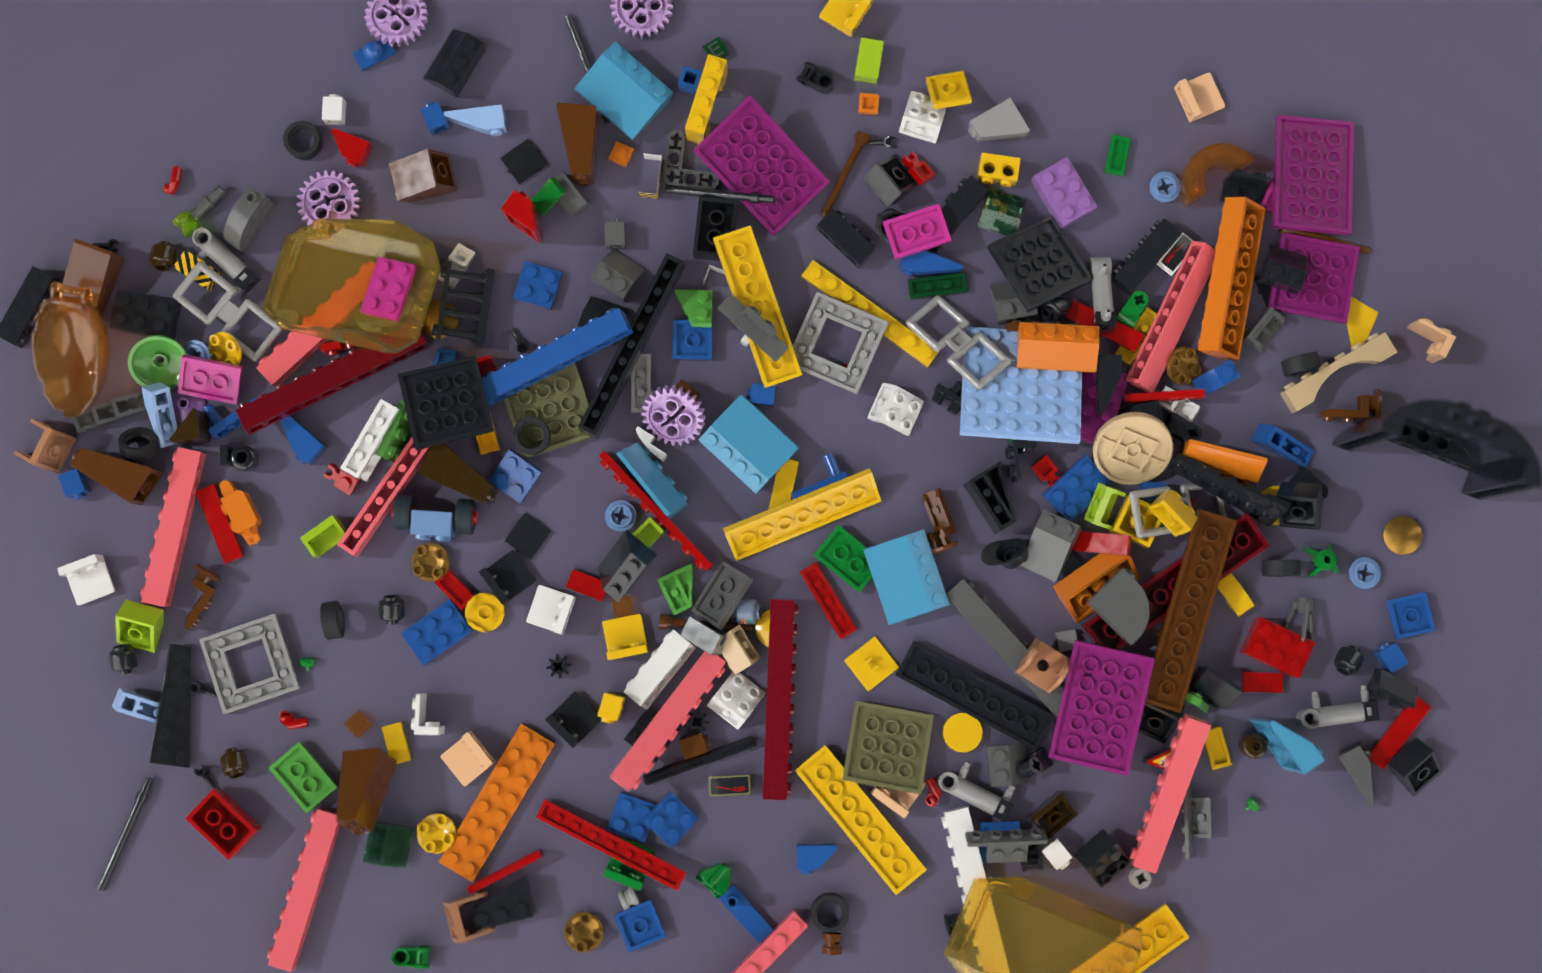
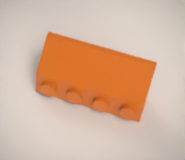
M1019 322L1016 368L1096 372L1099 351V326Z
M1192 439L1183 442L1180 449V454L1198 461L1207 467L1218 470L1223 477L1236 478L1239 484L1247 487L1258 483L1268 460L1265 457Z
M1100 553L1053 586L1059 600L1076 623L1094 612L1086 601L1119 569L1124 568L1126 570L1128 568L1136 576L1134 578L1136 581L1141 579L1130 554L1125 556Z

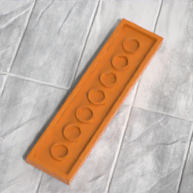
M520 724L458 828L453 845L443 853L439 863L472 883L474 882L556 743L526 725Z

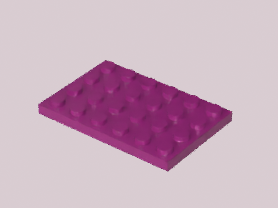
M748 95L693 149L696 155L730 191L752 193L754 191L761 192L764 195L776 196L775 203L761 202L760 204H753L751 201L740 200L772 236L778 233L830 182L751 95Z
M1277 115L1275 117L1272 228L1350 235L1352 233L1354 122Z
M1075 640L1070 659V669L1066 676L1048 757L1128 776L1155 658Z

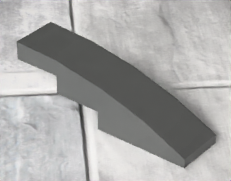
M139 391L110 399L109 402L91 406L90 409L72 413L71 416L77 434L130 418L147 410L143 393Z

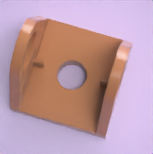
M31 418L30 422L44 429V432L32 456L15 450L14 454L34 466L59 474L77 438Z
M1035 638L1015 672L1044 691L1051 693L1067 675L1070 669V659ZM1040 660H1045L1048 663V668L1045 671H1040L1037 668V663Z
M487 891L443 902L453 942L463 943L496 931V926L472 932L464 931L458 909L462 907L463 903L487 896Z

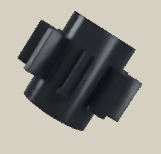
M556 654L555 660L548 659L551 662V666L546 667V669L552 670L551 677L558 674L559 679H561L562 673L569 674L567 667L572 664H567V656L560 659L559 654ZM555 662H562L563 670L556 671Z
M697 709V714H693L690 711L691 718L687 721L690 722L688 730L694 728L695 734L698 733L700 728L706 731L704 724L710 723V721L704 718L707 716V713L700 714V709ZM694 716L696 718H702L701 726H699L698 724L695 726L693 725Z

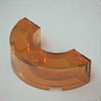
M1227 143L1212 144L1199 150L1188 161L1181 173L1180 197L1185 208L1207 193L1204 187L1206 171L1213 168H1221L1229 173L1235 171V169L1244 170L1255 161L1254 158L1244 149Z

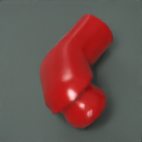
M174 166L172 168L170 184L166 183L163 186L165 194L174 195L177 192L182 176L181 167Z
M282 711L279 714L280 722L290 730L309 726L307 717L296 719L288 711Z
M934 776L925 780L930 789L925 801L929 807L936 806L942 795L941 788Z

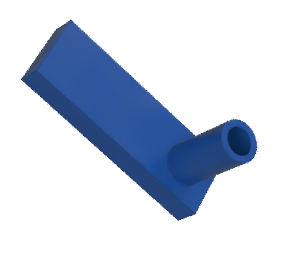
M213 404L203 408V412L212 425L208 431L218 440L242 425L236 411L222 419Z
M833 453L823 457L830 478L791 493L792 499L848 477L846 471L841 473Z
M734 884L728 888V891L723 896L719 897V900L758 944L773 931V928Z

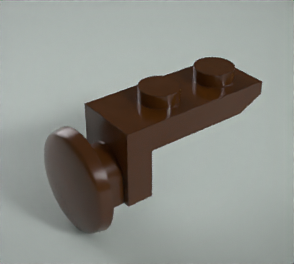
M1375 389L1373 396H1357V410L1327 409L1317 413V418H1323L1325 422H1334L1335 418H1343V422H1355V419L1369 418V411H1372L1373 417L1380 415L1383 406L1382 392L1380 389Z
M941 488L923 494V502L934 529L933 533L927 535L929 542H932L934 548L931 550L932 554L954 548L958 545V540L951 542L949 535L957 531Z
M198 563L194 565V568L199 572L193 579L192 586L203 593L186 616L185 629L190 630L192 626L194 628L201 620V617H199L200 613L203 610L207 611L212 603L210 599L215 593L216 587L210 584L211 581L220 582L221 580L220 576L213 570Z

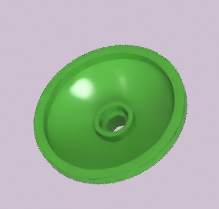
M151 335L140 339L134 344L128 356V369L133 379L142 387L161 382L172 390L178 387L181 357L183 354H188L176 340L163 335ZM161 356L164 358V360L159 361L157 357Z

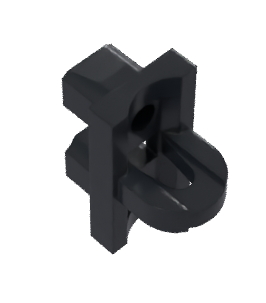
M957 381L951 391L938 383L934 389L935 393L931 401L940 406L945 398L951 401V404L947 411L955 416L961 410V397L956 395L961 387L962 382Z

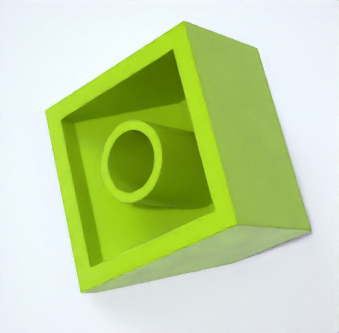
M125 600L115 615L116 642L119 644H129L130 647L155 653L164 625V610Z

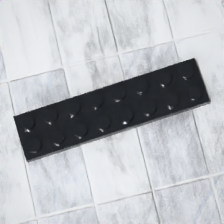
M916 641L912 642L895 675L1037 751L1054 718L1053 714Z

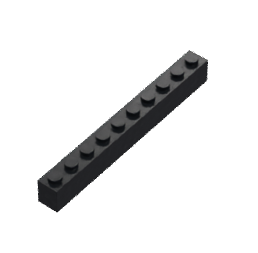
M666 253L630 323L633 333L622 339L578 426L580 432L598 440L685 268L684 261Z

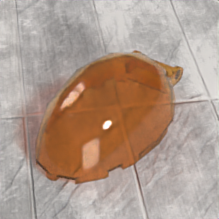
M54 281L50 286L51 298L41 303L39 313L35 315V331L32 332L31 348L35 373L38 380L41 379L45 389L42 390L44 396L54 410L57 409L63 412L65 417L70 418L83 415L97 401L107 381L111 347L107 326L96 307L92 304L91 288L67 286ZM62 293L81 296V298L62 296Z

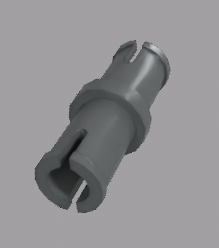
M217 185L207 196L204 195L201 198L202 201L190 210L191 214L200 220L206 212L216 207L215 204L227 192L220 185Z

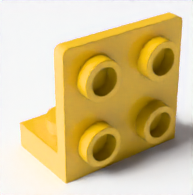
M829 0L820 13L819 18L852 37L870 9L872 0Z
M641 614L602 622L608 650L606 652L608 660L648 653Z

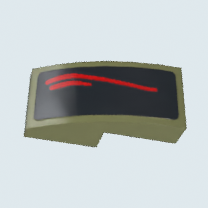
M751 774L708 777L710 797L752 794Z

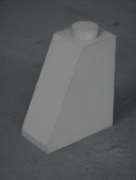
M1011 98L970 120L968 125L969 134L972 138H976L978 142L1024 138L1030 132Z

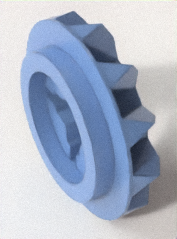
M1170 172L1157 173L1149 184L1150 193L1154 199L1161 203L1171 202L1177 198L1181 190L1179 179ZM1162 182L1170 186L1167 189V193L1164 190H1158L1162 186Z
M195 339L188 341L184 346L185 351L190 356H196L197 352H201L200 358L210 359L212 356L209 353L210 347L205 346V341Z
M614 501L605 511V521L611 529L623 532L633 527L636 521V511L627 501ZM623 508V514L629 517V519H622L619 525L618 518L612 514H619Z
M1367 557L1358 558L1352 562L1348 570L1349 579L1355 586L1361 589L1372 588L1379 582L1381 576L1380 567L1377 562ZM1365 567L1366 572L1372 575L1365 576L1363 579L1362 575L1357 573V571L1363 570Z

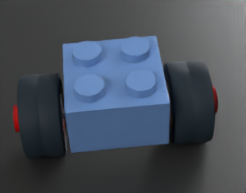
M399 494L396 496L391 510L394 529L410 531V534L415 535V539L431 541V537H435V540L450 542L451 538L456 539V534H473L475 525L478 523V511L474 499H458L455 513L416 510V502L413 495Z

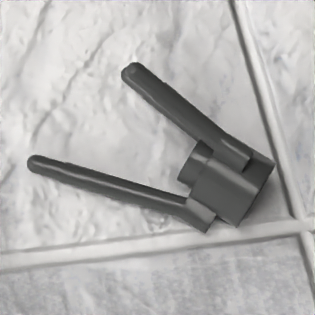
M1298 597V602H1293L1292 609L1283 627L1287 629L1295 611L1298 610V614L1304 615L1301 640L1305 641L1309 616V640L1313 641L1314 600Z

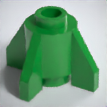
M1329 544L1326 550L1321 551L1308 547L1304 548L1303 551L1312 556L1311 561L1314 566L1307 576L1310 578L1314 577L1321 570H1330L1334 574L1339 572L1336 565L1337 558L1334 554V544Z
M717 862L715 865L701 871L695 879L704 884L711 891L714 898L718 899L728 891L732 877L730 872L732 870L724 862L722 864Z

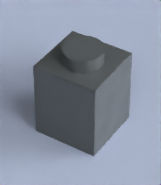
M610 219L609 222H604L606 249H626L624 221L620 222V219Z

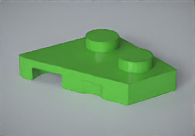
M675 290V297L679 300L683 312L688 316L691 326L712 327L713 290Z
M692 563L657 579L674 615L692 607Z
M1193 691L1191 694L1187 693L1185 703L1199 708L1206 714L1210 708L1202 700L1203 696Z

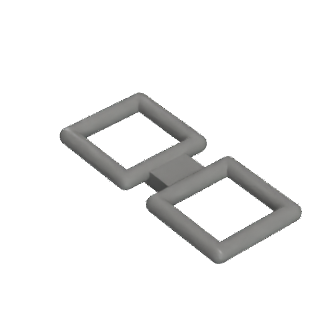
M199 261L173 293V298L207 325H210L218 316L227 323L221 332L231 334V330L248 309L252 310L274 329L256 352L252 351L235 336L233 337L238 341L242 353L254 362L259 361L284 329L283 325L250 299H246L240 307L230 300L236 293V288L204 262ZM201 271L226 290L225 294L208 315L183 296Z
M940 295L931 299L906 321V325L934 351L939 352L946 345L949 346L954 353L948 357L947 362L978 390L986 386L1011 364V359L981 332L976 333L972 338L963 331L969 326V321ZM936 305L942 307L959 323L939 342H936L916 324ZM978 342H981L1001 360L998 365L980 380L957 361Z
M1193 483L1182 484L1180 486L1182 502L1192 507L1189 491L1201 490L1203 488ZM1169 486L1136 490L1129 493L1138 538L1172 534L1166 526L1144 530L1138 498L1161 495L1164 491L1171 489ZM1216 496L1219 515L1228 518L1225 501Z

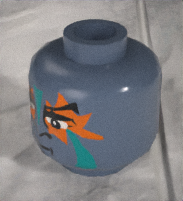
M741 599L732 613V617L736 618L737 623L740 625H755L758 620H761L762 606L755 599Z

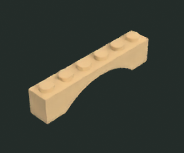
M1378 332L1367 337L1368 342L1365 344L1357 343L1350 347L1352 351L1348 354L1342 352L1334 357L1335 361L1331 364H1328V362L1321 364L1322 366L1317 368L1319 371L1314 374L1310 371L1301 376L1302 381L1297 384L1293 381L1284 386L1285 391L1281 392L1280 395L1291 413L1297 412L1314 402L1323 382L1339 368L1361 363L1375 365L1397 353L1386 332L1380 335Z

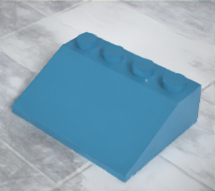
M614 42L598 58L574 89L591 105H596L598 111L632 140L671 102L673 96L672 90L617 42Z
M742 394L699 438V441L755 494L763 489L799 449L787 435Z
M635 443L616 453L669 519L673 518L688 505L686 503L688 499L682 490L677 492L673 487L676 483L669 474L666 477L661 472L663 467L657 460H651L648 456L651 452L644 444L640 446L638 443Z
M924 529L863 550L889 625L950 605Z
M1255 717L1249 719L1257 732L1266 739L1268 748L1282 769L1306 774L1325 761L1321 756L1323 752L1317 744L1314 745L1312 742L1273 720Z

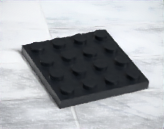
M1052 215L987 246L991 256L1027 312L1076 290L1093 280Z
M476 355L397 374L416 451L494 432Z

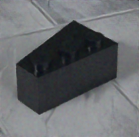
M1001 461L963 484L994 534L1017 521L1011 497H1009L1006 487L1007 482L1003 476Z
M525 875L470 910L474 931L531 918L536 914L528 876Z

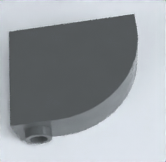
M248 185L226 221L223 233L224 240L242 253H245L277 205L266 195Z
M1121 568L1086 603L1128 645H1133L1147 626L1149 603L1144 590L1134 579L1136 576L1128 568L1126 570Z

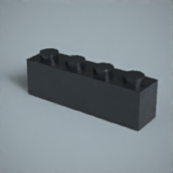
M970 176L968 179L963 178L957 186L959 190L955 194L952 192L945 199L946 205L941 209L950 236L989 191L973 176ZM943 245L934 247V248H932V249L937 253V251H938Z
M1165 218L1161 222L1157 220L1150 228L1152 233L1148 237L1144 235L1137 243L1140 247L1136 252L1131 250L1125 257L1127 262L1124 266L1119 265L1112 273L1115 276L1111 281L1128 295L1135 290L1182 234L1180 230Z
M32 266L0 323V338L23 348L30 340L31 331L39 324L40 315L49 306L50 297L58 290L60 280Z

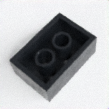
M699 196L693 247L694 259L720 261L713 238L736 230L738 200Z
M117 289L109 328L145 337L163 335L175 339L182 305L173 299Z

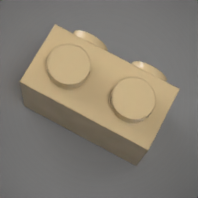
M740 625L723 634L727 637L721 654L734 674L739 673L761 658Z

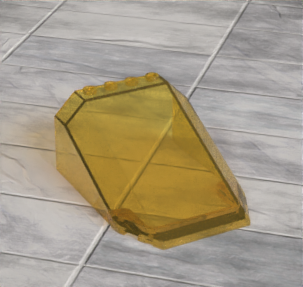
M316 219L313 221V225L307 228L303 226L298 231L286 236L262 309L284 330L380 352L398 353L417 342L441 269L434 243L397 220ZM378 257L414 264L417 267L399 322L365 315L360 312Z
M1019 876L975 878L943 955L958 973H1133L1141 953L1142 929Z

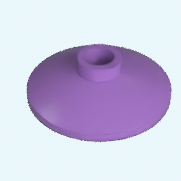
M178 387L171 392L175 420L180 424L193 408L203 411V408L206 406L204 398L178 393ZM185 400L187 405L182 407L181 402Z

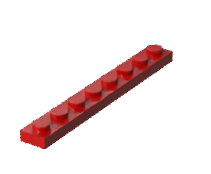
M603 451L599 455L602 459L599 463L606 470L610 468L615 473L612 477L620 485L624 483L628 487L626 491L633 499L638 497L641 500L640 506L646 513L651 511L656 516L653 520L660 527L664 525L669 530L666 534L674 542L678 540L682 544L680 548L687 556L693 555L696 559L694 563L701 571L704 568L708 571L713 565L616 462Z
M547 799L544 800L536 816L537 819L676 891L679 890L687 873Z

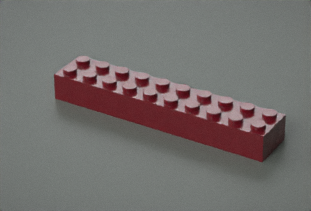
M1248 513L1242 514L1235 519L1237 522L1220 580L1270 547ZM1183 555L1139 584L1144 590L1149 603V619L1144 632L1166 617ZM1095 614L1081 624V627L1093 644L1118 650L1127 644L1098 614Z

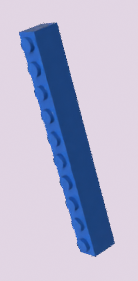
M619 308L610 309L606 312V315L589 320V324L583 327H575L571 330V333L554 338V342L538 346L536 351L531 354L525 353L519 357V360L502 365L500 370L486 373L484 378H482L488 407L632 334L633 330L625 313Z

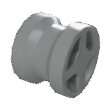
M1135 867L1129 872V882L1136 888L1144 889L1150 885L1151 876L1148 871Z
M628 887L625 891L620 890L617 892L624 910L628 909L630 905L640 904L634 888Z

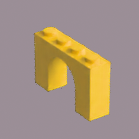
M710 54L707 56L685 126L686 139L688 141L699 144L710 132V120L718 91H723L728 75L726 59Z

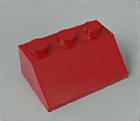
M514 190L502 206L501 211L509 223L538 243H541L542 236L538 214L535 210V205L532 204L533 201L530 200L531 197L523 191L518 193Z

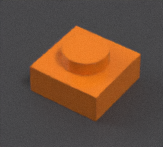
M860 93L858 114L877 115L879 94Z
M616 141L608 160L626 168L634 153V149Z

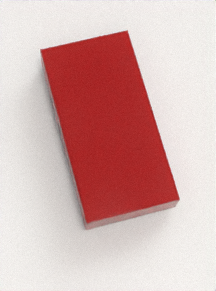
M450 569L442 578L434 582L462 611L465 609L467 602L475 595Z
M572 569L566 588L603 602L606 592L603 590L601 580Z
M1242 672V692L1283 693V673Z

